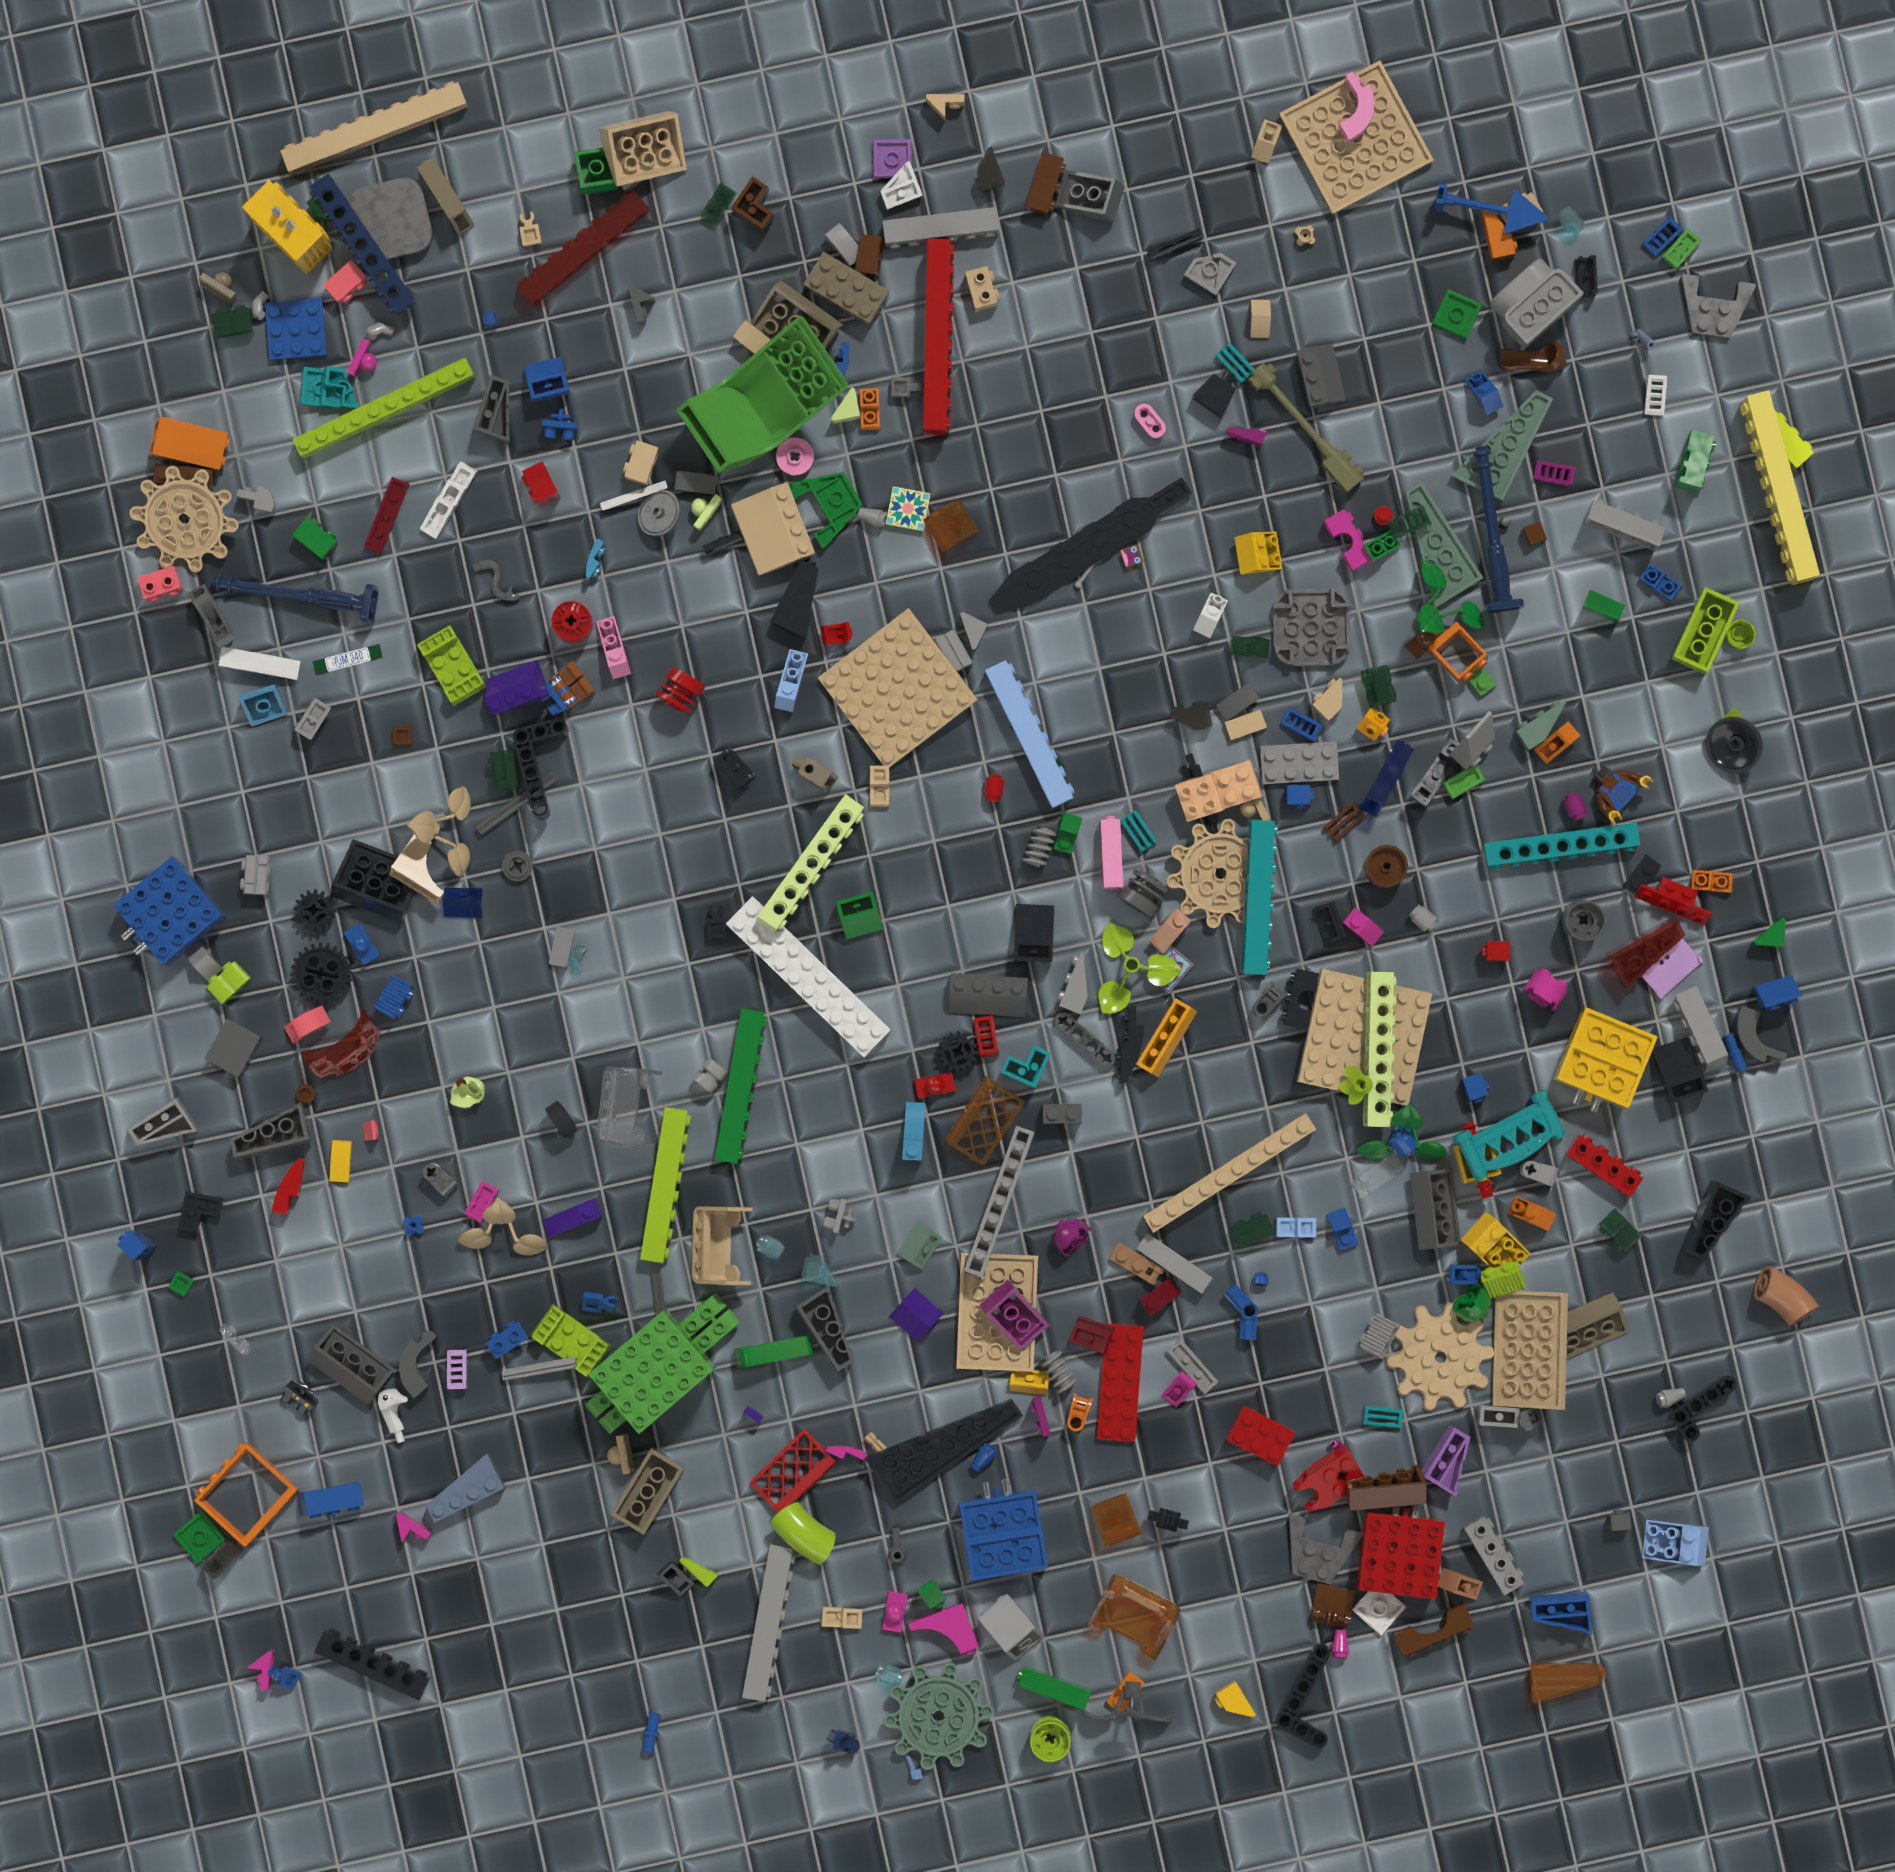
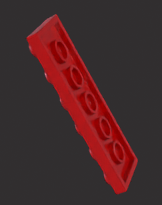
M1105 1323V1325L1111 1326L1115 1330L1112 1333L1106 1354H1103L1097 1439L1135 1442L1144 1326Z

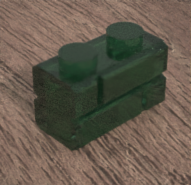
M511 749L491 752V757L488 758L489 769H493V776L490 777L491 787L495 788L497 792L520 789L515 751Z
M1259 1211L1250 1215L1251 1219L1245 1222L1243 1218L1233 1222L1234 1226L1230 1227L1239 1249L1275 1235L1266 1213L1262 1214Z

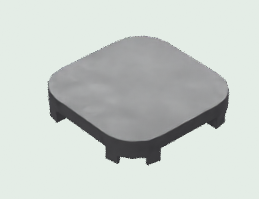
M398 178L362 187L351 195L349 199L350 205L388 260L416 253L421 254L431 245L432 239H434L424 193L420 185L414 180ZM359 241L357 243V247L360 251L366 248L365 241ZM372 256L368 259V261L377 264L376 257Z
M1334 588L1288 589L1279 594L1273 605V644L1275 656L1278 660L1288 666H1332L1344 661L1351 648L1350 603L1345 594Z

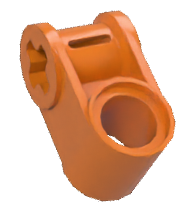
M1074 1393L1067 1418V1426L1070 1430L1080 1431L1084 1427L1093 1398H1082ZM1073 1417H1078L1081 1420L1080 1427L1073 1428L1070 1425Z

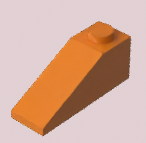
M1480 210L1491 262L1514 257L1518 247L1516 240L1512 239L1511 233H1504L1505 226L1495 213Z

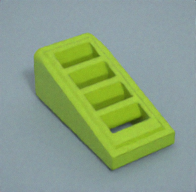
M682 1557L679 1560L685 1568L707 1587L718 1576L715 1572L686 1557Z

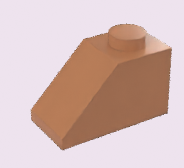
M1176 909L1148 942L1163 954L1191 920L1179 909Z
M1446 1568L1442 1569L1438 1580V1587L1477 1600L1483 1584L1482 1581Z

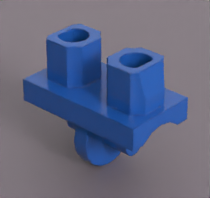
M559 409V414H551V419L558 421L542 420L545 438L556 439L557 429L563 430V440L573 441L575 431H578L577 423L563 422V420H571V415H565L564 409Z

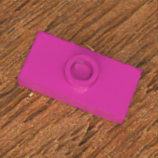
M482 1181L464 1215L481 1224L483 1212L492 1205L499 1189Z

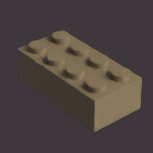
M825 252L821 254L804 282L806 290L869 327L889 296V290Z
M652 1447L611 1515L644 1535L685 1467Z

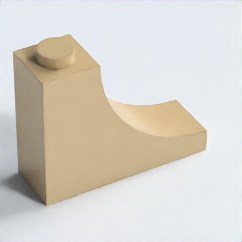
M414 834L392 865L389 875L436 904H439L443 898L444 891L432 881L426 866V856L432 842L422 843Z

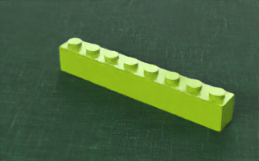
M667 1107L664 1109L640 1260L664 1263L665 1259L668 1260L670 1248H667L668 1240H672L673 1234L670 1224L671 1221H675L676 1210H673L674 1202H678L679 1191H676L677 1183L680 1184L682 1179V1172H679L680 1164L684 1165L685 1153H682L683 1145L687 1146L688 1134H685L686 1126L690 1127L691 1115H688L689 1111Z

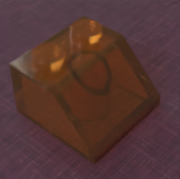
M960 499L936 509L923 520L942 552L954 548L979 532Z
M1126 1493L1090 1506L1106 1548L1142 1534Z

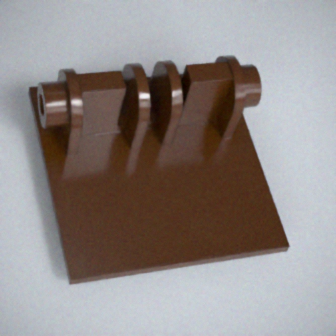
M1317 1583L1310 1621L1348 1629L1351 1622L1355 1590Z

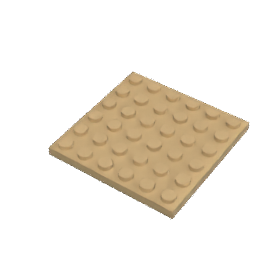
M1381 61L1354 74L1355 76L1358 75L1362 80V88L1368 84L1370 85L1374 96V111L1366 130L1352 142L1347 143L1338 128L1339 123L1351 117L1357 110L1356 98L1345 79L1279 113L1284 126L1332 215L1434 161Z
M910 608L906 609L818 677L881 763L889 768L978 700Z
M1320 969L1297 1082L1341 1091L1338 1088L1339 1085L1348 1078L1345 1073V1067H1358L1364 1075L1366 978ZM1396 985L1393 988L1396 1005L1393 1007L1395 1026L1392 1027V1034L1395 1035V1044L1392 1046V1053L1395 1060L1391 1068V1073L1394 1074L1391 1092L1394 1095L1393 1103L1407 1106L1412 1092L1432 993ZM1383 986L1378 989V994L1381 997L1385 995V988ZM1382 1005L1377 1010L1380 1016L1385 1013V1008ZM1379 1025L1377 1027V1033L1379 1035H1382L1384 1033V1027L1382 1025ZM1379 1044L1376 1048L1379 1055L1384 1052L1382 1044ZM1379 1063L1376 1066V1071L1378 1074H1381L1384 1068ZM1380 1082L1375 1088L1378 1093H1381L1383 1090V1085Z

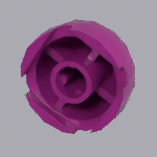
M1077 1218L1067 1219L1066 1221L1061 1220L1055 1226L1056 1231L1053 1241L1057 1249L1065 1257L1070 1256L1069 1252L1072 1249L1077 1251L1090 1236L1087 1232L1092 1229L1085 1222Z

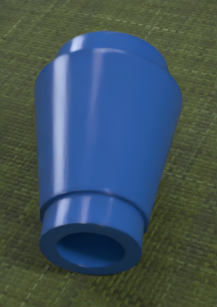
M984 1443V1445L980 1446L971 1467L981 1472L996 1457L997 1450L990 1444Z

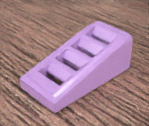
M447 1350V1389H467V1350ZM452 1356H462V1359L452 1360ZM462 1363V1367H452V1364ZM452 1371H462V1375H452ZM452 1379H462V1383H452Z

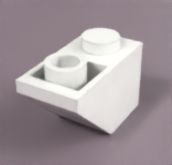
M1210 593L1193 630L1211 638L1228 600Z

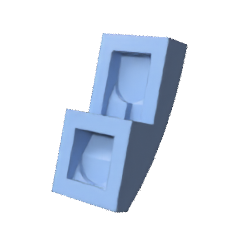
M1275 1218V1237H1316V1218Z

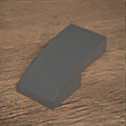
M676 471L674 490L715 495L717 476Z
M1249 682L1218 703L1216 707L1225 720L1228 721L1260 699V696Z

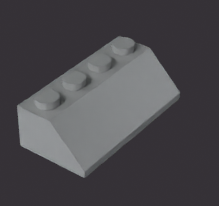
M1602 499L1591 502L1583 523L1652 551L1660 547L1665 527L1661 526L1662 523L1656 520L1647 521L1643 519L1644 516L1638 513L1629 514L1625 508L1620 506L1611 507L1607 501Z

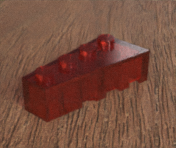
M1671 917L1605 955L1623 988L1629 989L1653 964L1657 963L1666 952L1673 948L1685 936V933L1677 918Z

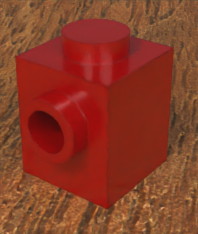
M1486 941L1485 945H1482V957H1485V961H1510V941Z

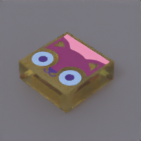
M1138 544L1120 550L1125 569L1144 563Z

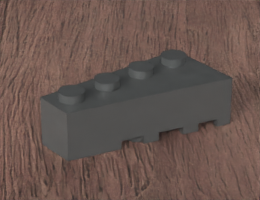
M300 1102L294 1107L279 1113V1115L263 1121L256 1127L232 1137L230 1143L233 1157L238 1161L312 1143L304 1105Z

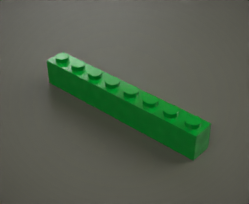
M741 1008L715 1160L735 1164H738L739 1160L743 1161L744 1149H741L742 1141L746 1142L748 1130L744 1129L745 1123H749L751 1116L748 1106L749 1103L753 1104L754 1092H751L752 1084L756 1085L758 1074L754 1072L755 1066H759L761 1059L758 1049L763 1047L764 1036L761 1035L762 1028H766L768 1017L764 1016L765 1012Z

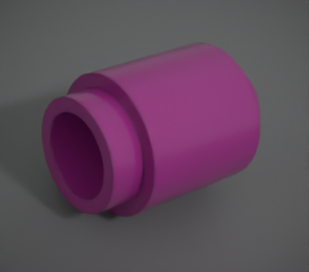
M1573 792L1564 796L1566 800L1562 802L1573 821L1587 816V808L1580 794L1576 795Z

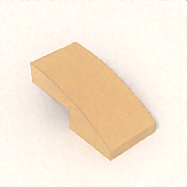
M870 766V807H889V767Z
M822 1606L820 1626L861 1629L862 1609Z

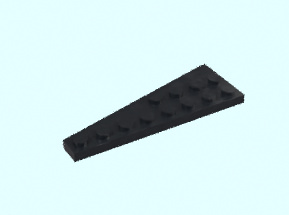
M1009 1399L868 1455L864 1459L896 1504H898L1021 1418L1023 1414L1014 1401Z

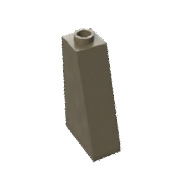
M434 158L422 162L417 169L458 235L473 227V221Z

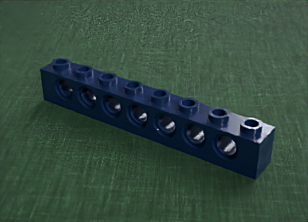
M326 174L309 187L312 190L310 195L315 202L320 201L323 206L320 208L326 218L330 216L334 222L331 225L336 233L341 232L345 238L342 242L346 248L354 251L355 255L353 258L359 266L361 264L366 269L364 274L367 279L375 282L377 286L374 289L380 297H385L387 300L385 305L391 314L395 312L399 315L417 303L331 175ZM327 193H333L334 199L330 203H326L324 200ZM338 209H344L345 215L341 219L335 216ZM354 225L356 228L355 232L351 235L347 234V226ZM359 241L366 242V248L362 251L357 249ZM374 256L377 258V264L371 267L368 265V259ZM387 273V281L379 282V274ZM393 288H397L399 291L396 298H390L389 292Z

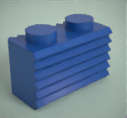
M392 975L376 1002L374 1009L394 1020L397 1017L400 1018L405 1011L404 1003L406 1000L410 1001L415 991L412 990L414 986Z

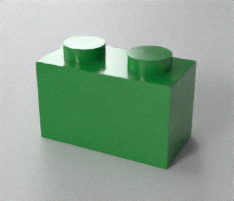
M306 517L292 535L325 561L338 545V542L335 540L336 536L329 530L324 532L320 528L322 524L314 518L309 520Z

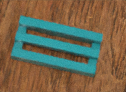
M1230 342L1215 355L1235 375V378L1240 383L1244 382L1255 370ZM1228 349H1230V351L1245 365V367L1249 370L1248 372H1246V370L1232 357V355L1227 351ZM1222 354H1225L1226 357L1241 371V373L1244 375L1243 377H1241L1230 366V364L1221 356Z
M1136 810L1120 820L1141 852L1157 842ZM1133 816L1137 818L1143 829L1146 831V833L1152 840L1151 842H1148L1142 831L1139 829V827L1133 820ZM1127 820H1129L1132 826L1135 828V830L1145 843V846L1142 847V845L1140 844V842L1138 841L1130 827L1127 825Z
M1364 1405L1363 1425L1402 1429L1403 1409ZM1374 1410L1399 1413V1417L1369 1414L1368 1411ZM1368 1418L1398 1420V1424L1368 1421Z

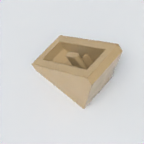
M1251 300L1250 338H1270V300Z

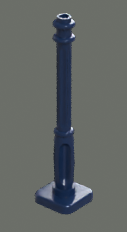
M217 575L211 581V588L215 589L216 592H220V590H226L228 594H231L232 591L299 600L307 602L309 605L314 604L335 610H358V613H361L360 620L364 624L373 626L375 621L379 589L372 584H366L364 594L358 596L337 590H314L313 588L302 590L234 580L232 576L226 579L222 578L221 575Z

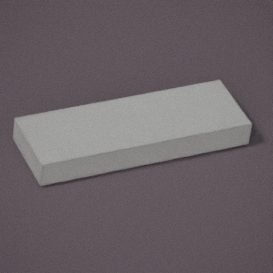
M1181 1338L1166 1350L1180 1368L1197 1382L1196 1386L1204 1395L1218 1383V1380Z

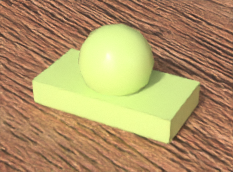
M715 494L709 503L703 498L695 499L692 502L691 511L695 516L699 517L694 524L697 530L702 531L721 504L722 499Z

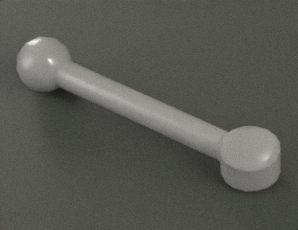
M1095 564L1085 571L1079 581L1075 582L1076 588H1081L1082 582Z

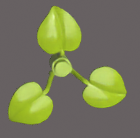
M1108 923L1105 927L1102 938L1103 949L1112 958L1122 954L1126 959L1124 963L1126 973L1120 986L1115 981L1106 982L1101 986L1098 998L1102 1013H1117L1129 1004L1131 993L1128 989L1123 988L1129 974H1135L1139 969L1148 971L1147 978L1153 985L1165 986L1181 973L1180 966L1173 959L1162 954L1151 956L1148 959L1149 967L1143 966L1137 958L1129 957L1125 954L1134 945L1132 933L1128 929L1113 923Z

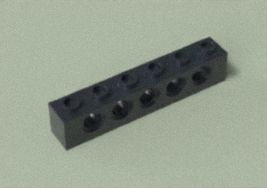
M330 1628L323 1631L314 1653L418 1701L422 1699L431 1677L427 1676L428 1673L421 1669L415 1671L410 1668V1664L404 1661L398 1663L392 1660L393 1657L387 1653H382V1655L376 1653L375 1648L365 1644L363 1647L357 1644L358 1640L349 1636L346 1639L340 1636V1632ZM335 1642H340L343 1645L342 1652L335 1651ZM353 1650L360 1652L361 1657L359 1660H354L351 1657ZM369 1659H376L378 1667L371 1668L369 1666ZM388 1666L395 1668V1676H389L386 1673ZM404 1675H411L413 1683L406 1684L404 1682Z

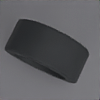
M555 1101L545 1108L546 1113L564 1138L569 1137L578 1130L574 1121L559 1101Z

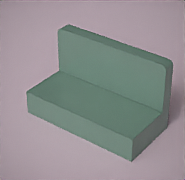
M917 1222L898 1251V1255L922 1270L943 1237Z

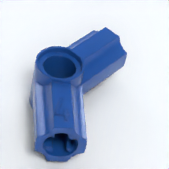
M1234 1284L1224 1296L1240 1313L1239 1339L1256 1340L1258 1307L1237 1284ZM1247 1305L1254 1307V1313L1251 1316H1246L1244 1313V1308Z

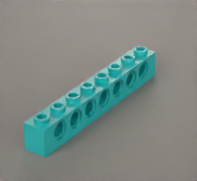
M1637 823L1489 842L1483 844L1486 867L1491 866V870L1502 869V865L1510 864V867L1522 866L1521 862L1529 861V865L1541 863L1540 860L1548 859V862L1560 861L1559 857L1567 856V860L1579 858V854H1586V857L1598 856L1597 852L1605 851V854L1617 853L1616 849H1624V852L1635 851V847L1640 846ZM1616 834L1623 836L1622 844H1617L1614 841ZM1598 836L1604 839L1602 847L1595 844V839ZM1578 839L1585 841L1584 849L1577 848L1576 841ZM1558 842L1566 844L1565 852H1560L1557 849ZM1540 844L1546 845L1548 849L1544 855L1538 852ZM1520 847L1528 849L1527 857L1520 856ZM1502 849H1506L1510 854L1507 860L1500 857Z

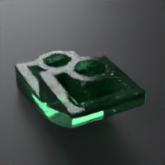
M719 183L700 216L717 226L735 198L737 191L723 183Z

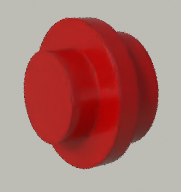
M1380 506L1374 512V519L1379 525H1387L1393 519V512L1387 506Z

